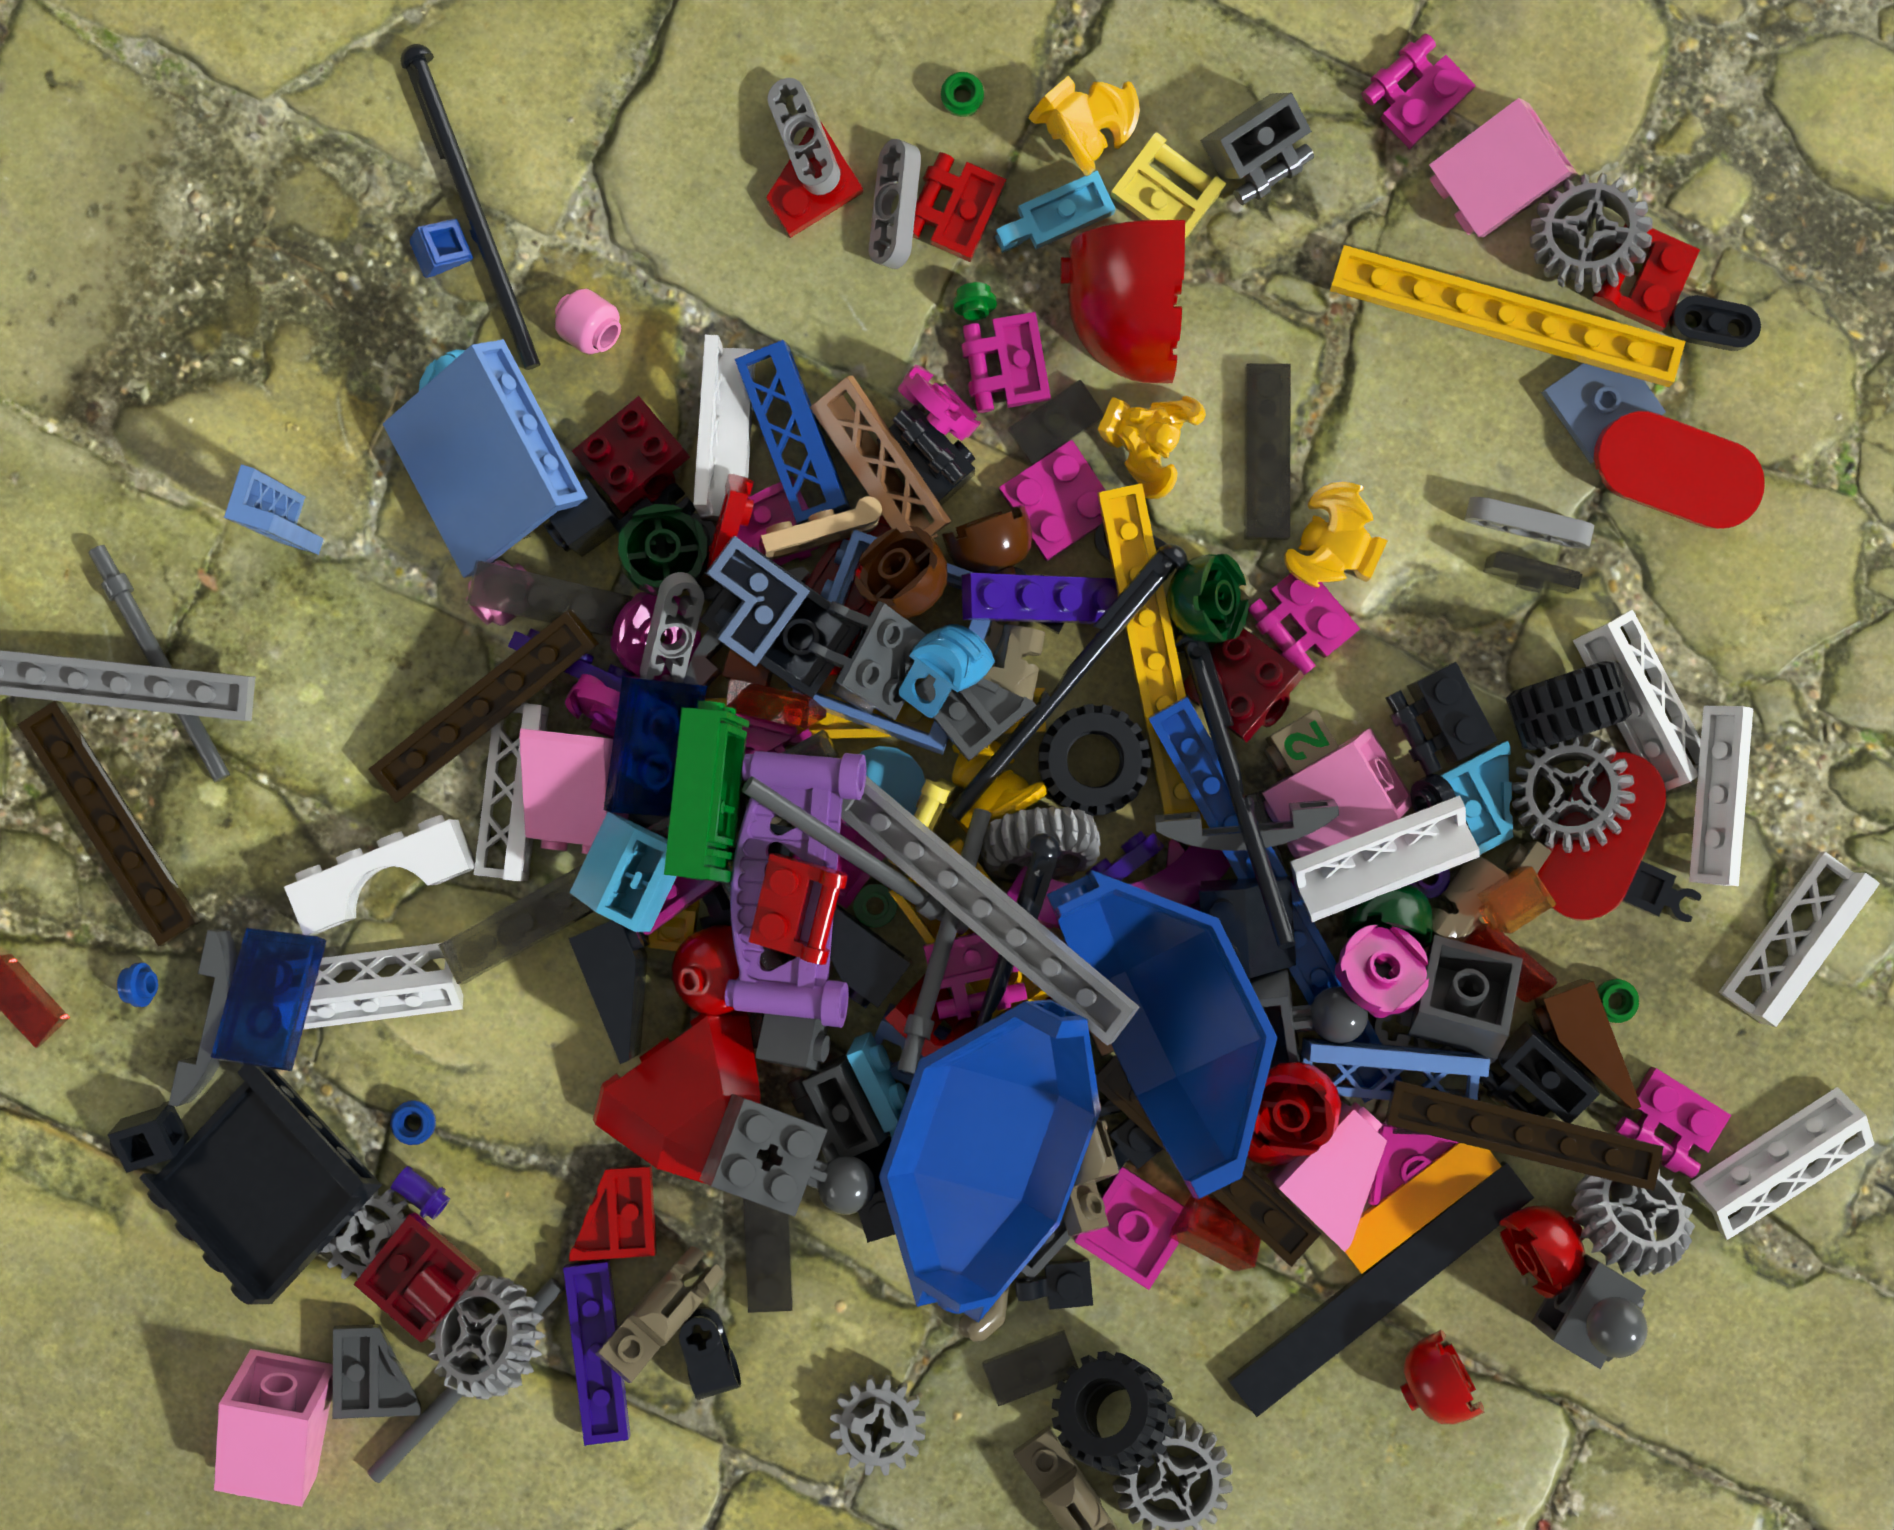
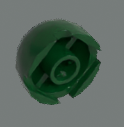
M654 504L639 509L632 515V519L625 525L624 529L622 528L618 540V559L626 578L637 589L657 596L663 580L673 573L684 572L693 576L696 581L699 579L707 562V537L701 523L695 517L693 520L688 514L683 513L681 508L675 505Z
M1208 554L1192 558L1188 561L1184 570H1176L1169 584L1166 602L1169 614L1180 632L1194 641L1214 643L1235 639L1240 635L1246 624L1249 606L1248 599L1241 600L1239 586L1246 585V581L1238 563L1227 554Z
M1409 884L1345 909L1342 932L1348 930L1347 938L1350 939L1357 931L1369 925H1377L1375 928L1383 927L1387 929L1394 926L1408 932L1420 943L1422 948H1426L1431 944L1432 909L1428 898L1416 886Z

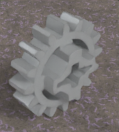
M392 1189L387 1190L381 1196L378 1195L377 1190L349 1220L346 1231L341 1234L339 1231L321 1251L324 1253L331 1251L333 1255L327 1264L329 1269L338 1264L344 1267L341 1273L342 1279L345 1280L354 1272L357 1273L358 1279L387 1243L389 1237L396 1232L407 1218L402 1211L406 1208L408 1202L405 1199L395 1204L392 1201L394 1197ZM374 1207L383 1210L389 1217L387 1218L375 1212ZM364 1228L365 1230L373 1229L375 1237L373 1239L370 1237L362 1238L360 1231ZM347 1250L360 1256L361 1261L352 1257Z
M868 1375L866 1387L863 1388L856 1381L851 1382L850 1391L852 1396L849 1397L846 1394L840 1393L837 1402L843 1410H832L830 1420L840 1424L831 1428L830 1431L831 1439H842L837 1446L836 1453L838 1456L847 1452L851 1454L848 1465L850 1468H854L859 1462L865 1463V1475L869 1476L874 1466H880L884 1476L889 1475L890 1464L893 1462L899 1468L904 1469L906 1467L905 1454L907 1453L914 1457H917L919 1454V1447L913 1440H925L926 1430L916 1426L926 1421L925 1411H914L920 1403L918 1394L907 1398L905 1396L907 1383L902 1382L897 1388L891 1387L890 1375L885 1376L882 1384H876L873 1375ZM876 1397L875 1401L865 1408L856 1407L863 1400ZM891 1401H894L902 1408L907 1420H905V1417L897 1416L891 1407ZM883 1408L882 1418L884 1419V1426L881 1432L878 1433L877 1440L873 1441L874 1431H872V1424L875 1418L878 1417L879 1410ZM849 1429L851 1433L859 1434L865 1444V1449L861 1448L854 1441ZM890 1443H900L894 1449L881 1453V1449Z

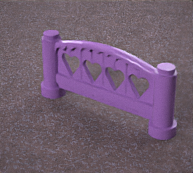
M755 751L754 754L747 753L745 755L742 776L744 781H747L751 776L755 777L840 833L843 799L861 800L866 782V758L863 754L844 753L842 758ZM750 797L736 843L730 892L731 925L739 977L737 980H728L725 991L726 1006L733 1007L735 1011L819 1019L823 1026L842 1028L847 1015L849 990L847 982L829 980L833 920L826 948L830 951L825 965L810 963L800 959V957H796L774 970H765L760 964V956L765 949L760 945L748 942L769 859L768 848L773 842L783 844L803 861L837 870L838 854L797 827L783 835L773 833L770 828V822L775 813ZM816 881L813 883L800 940L806 942L809 941L822 884Z

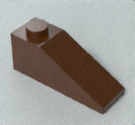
M1579 979L1534 996L1533 1000L1536 1009L1532 1010V1016L1539 1032L1542 1035L1547 1034L1548 1038L1617 1103L1632 1110L1640 1108L1641 1104L1594 981Z

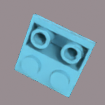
M608 811L569 893L596 913L634 932H651L677 877L664 875L668 839Z

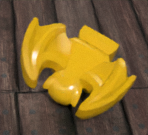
M1067 76L1041 99L1028 118L1034 124L1046 123L1047 130L1053 140L1062 139L1085 176H1089L1095 170L1094 161L1100 157L1103 149L1108 146L1106 138L1100 130L1102 128L1109 129L1113 136L1115 149L1121 148L1130 138L1136 127L1139 116V100L1136 90L1130 81L1125 82L1122 89L1104 82H1093L1089 89V95L1082 92H1075V83Z
M1183 396L1180 401L1153 402L1150 404L1151 407L1149 409L1141 407L1131 408L1125 401L1112 397L1098 427L1101 437L1109 446L1115 448L1123 446L1129 452L1128 459L1124 464L1137 483H1142L1145 498L1160 499L1165 497L1176 483L1177 470L1173 464L1162 466L1161 456L1168 458L1169 453L1176 447L1180 439V429L1184 422H1189L1196 426L1204 420L1206 411L1203 404L1194 398Z
M1333 482L1321 487L1311 496L1308 508L1326 510L1329 513V522L1314 515L1312 521L1309 522L1302 532L1299 550L1315 551L1314 554L1305 556L1294 549H1288L1285 552V565L1289 572L1299 581L1318 588L1320 586L1318 582L1345 580L1347 577L1343 572L1344 570H1353L1356 577L1365 582L1371 579L1388 540L1381 537L1371 538L1364 528L1366 523L1373 521V515L1359 495V492L1364 489L1363 486L1350 482Z
M993 741L988 745V749H983L978 753L977 757L975 756L969 762L953 744L952 750L959 755L954 765L952 782L956 786L965 789L1000 748L1001 744ZM1012 770L1005 771L994 780L960 821L955 818L954 820L967 834L975 808L992 813L988 824L990 825V822L995 819H1003L1005 814H1013L1036 803L1048 793L1047 787L1043 782H1036L1029 786L1022 776L1014 774ZM953 801L946 806V809L953 803Z

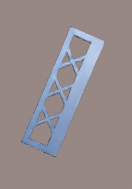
M241 464L224 518L278 543L317 555L320 553L324 538L297 525L306 496L255 468Z
M1303 1038L1301 1062L1312 1065V1062L1335 1064L1339 1069L1340 1073L1332 1079L1339 1096L1390 1100L1392 1090L1382 1088L1389 1082L1393 1085L1394 1078L1403 1070L1422 1071L1428 1078L1421 1085L1422 1087L1431 1089L1434 1086L1438 1091L1442 1092L1446 1091L1439 1084V1081L1447 1074L1467 1075L1466 1094L1462 1097L1478 1100L1480 1076H1489L1490 1059L1466 1051L1361 1042L1335 1044L1324 1039ZM1364 1066L1379 1068L1384 1076L1372 1087L1368 1088L1360 1087L1350 1074L1358 1067ZM1346 1078L1352 1086L1338 1084Z

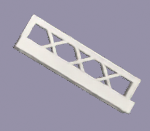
M705 335L693 502L701 520L718 521L725 496V484L728 475L735 474L748 478L753 407L735 359L753 352L754 349L723 348L718 335ZM752 364L748 368L754 381L755 364Z
M1634 611L1626 612L1607 624L1574 639L1573 642L1586 667L1603 661L1615 662L1632 714L1625 721L1617 723V726L1632 754L1643 757L1658 770L1664 781L1666 791L1689 783L1698 777L1701 738ZM1621 626L1624 627V629H1625V631H1626V633H1627V635H1628V637H1629V639H1630V641H1631V645H1630V644L1628 643V641L1626 640V638H1625V636H1624V634H1623V632H1622V630H1621V628H1620ZM1644 669L1647 671L1651 679V684L1649 683L1648 679L1644 674ZM1665 708L1671 717L1672 723L1665 714ZM1685 747H1687L1690 755L1692 756L1695 762L1694 766L1692 765L1685 751Z
M524 703L514 711V713H523L521 729L547 731L549 707ZM503 719L491 729L474 875L503 878V880L528 881L533 838H526L520 739L518 738L514 742L511 741L503 731ZM503 739L508 747L500 753L501 741ZM513 752L517 757L515 781L507 786L498 774V765L502 759ZM497 782L502 791L495 796ZM507 795L512 801L510 823L502 829L492 816L493 806ZM492 826L494 830L497 832V834L490 839V831ZM502 839L507 845L504 869L486 867L488 849Z
M1704 706L1689 882L1739 886L1753 708L1745 706Z
M1459 795L1293 860L1290 863L1295 888L1311 922H1315L1387 892L1480 857V852L1466 824V808Z
M1820 852L1718 993L1759 1023L1777 1027L1880 883L1867 873L1851 871L1827 852ZM1826 866L1844 880L1833 894L1819 896L1817 877ZM1809 890L1810 898L1802 899ZM1828 901L1821 910L1820 902ZM1811 903L1814 921L1807 930L1793 931L1791 913L1797 905ZM1783 926L1784 933L1777 934L1780 928ZM1800 936H1802V938L1799 940V942H1798L1797 945H1796V943H1795V937H1800ZM1786 939L1788 957L1782 965L1768 967L1765 949L1771 941ZM1758 960L1759 968L1751 969ZM1776 972V974L1770 980L1769 973ZM1760 974L1763 991L1755 1003L1752 1004L1735 991L1746 976Z
M455 941L281 963L275 1005L288 1031L463 1009V993L456 977L458 948ZM445 958L444 970L425 972L421 969L430 959ZM399 964L403 967L390 977H380L377 975L386 965ZM355 969L359 972L349 982L337 983L333 980L343 970ZM303 975L315 977L307 986L291 989L292 977Z
M1836 1087L1692 1180L1690 1184L1693 1192L1712 1212L1719 1232L1728 1240L1874 1146L1867 1116ZM1857 1134V1137L1844 1144L1848 1138ZM1816 1160V1162L1812 1166L1807 1168L1808 1164ZM1779 1184V1186L1775 1190L1769 1193L1771 1188ZM1742 1208L1738 1214L1728 1219L1729 1215Z

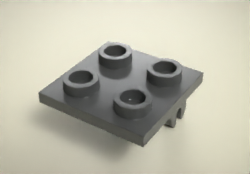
M832 601L828 611L866 630L852 659L812 641L807 651L841 668L842 671L836 681L838 684L888 718L896 720L905 702L899 695V688L915 661L909 655L919 641L927 634L880 601L876 604L870 617Z

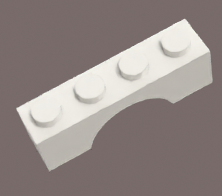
M443 815L435 816L417 824L420 830L417 833L404 837L402 831L377 840L379 848L363 854L361 848L339 855L336 857L338 865L322 871L320 865H316L296 873L297 882L284 886L303 936L316 935L355 919L357 900L362 887L374 874L383 869L393 866L407 869L416 874L427 885H438L474 870L475 860L459 820L448 819L445 821Z

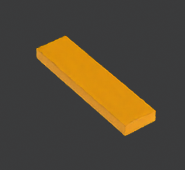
M1456 1143L1433 1160L1431 1165L1407 1183H1403L1388 1194L1378 1205H1372L1364 1211L1352 1244L1345 1251L1361 1274L1500 1169L1502 1166L1491 1151L1463 1143Z

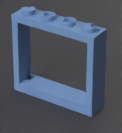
M854 529L850 541L843 539L834 563L840 565L834 581L827 579L821 592L822 597L829 602L834 601L844 606L860 565L859 560L863 552L877 537ZM947 563V585L962 590L961 575L973 572ZM972 620L969 629L985 642L992 621ZM788 683V687L793 688L791 696L797 702L941 755L944 753L949 737L935 720L930 733H926L820 693H816L811 700Z

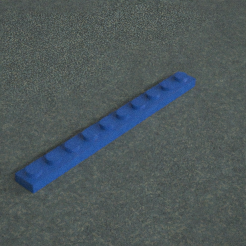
M1186 696L1148 717L1209 828L1238 826L1237 817L1213 742L1188 697ZM1266 848L1274 876H1288L1273 848ZM1222 850L1238 879L1256 878L1247 850ZM1291 882L1296 965L1288 968L1308 1004L1311 1005L1315 997L1323 990L1342 985L1335 975L1337 963L1315 923L1311 922L1302 900ZM1369 1020L1362 1034L1351 1041L1382 1044ZM1364 1066L1358 1067L1350 1074L1360 1087L1368 1088L1372 1087L1384 1076L1379 1068ZM1400 1075L1394 1078L1395 1080L1402 1081ZM1389 1082L1382 1089H1392L1393 1085ZM1362 1098L1364 1104L1372 1100L1369 1098Z

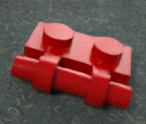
M939 152L934 165L928 166L923 176L925 184L916 202L913 238L919 239L925 225L935 227L936 230L931 238V245L971 262L1006 186V179L969 162H966L960 177L949 173L955 159L946 153ZM941 190H947L952 193L944 212L933 208Z

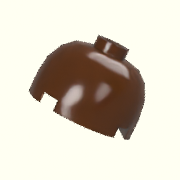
M1025 505L1013 507L1015 516H1013L1012 511L1002 514V511L955 527L958 534L956 537L953 532H944L942 537L954 564L973 573L1016 574L1014 565L1026 558L1032 544V528Z
M910 526L913 531L902 533L897 528H894L876 538L863 552L859 563L863 566L860 579L855 575L857 589L870 605L875 607L878 601H880L904 618L921 615L930 609L942 596L947 584V562L934 539L917 526Z

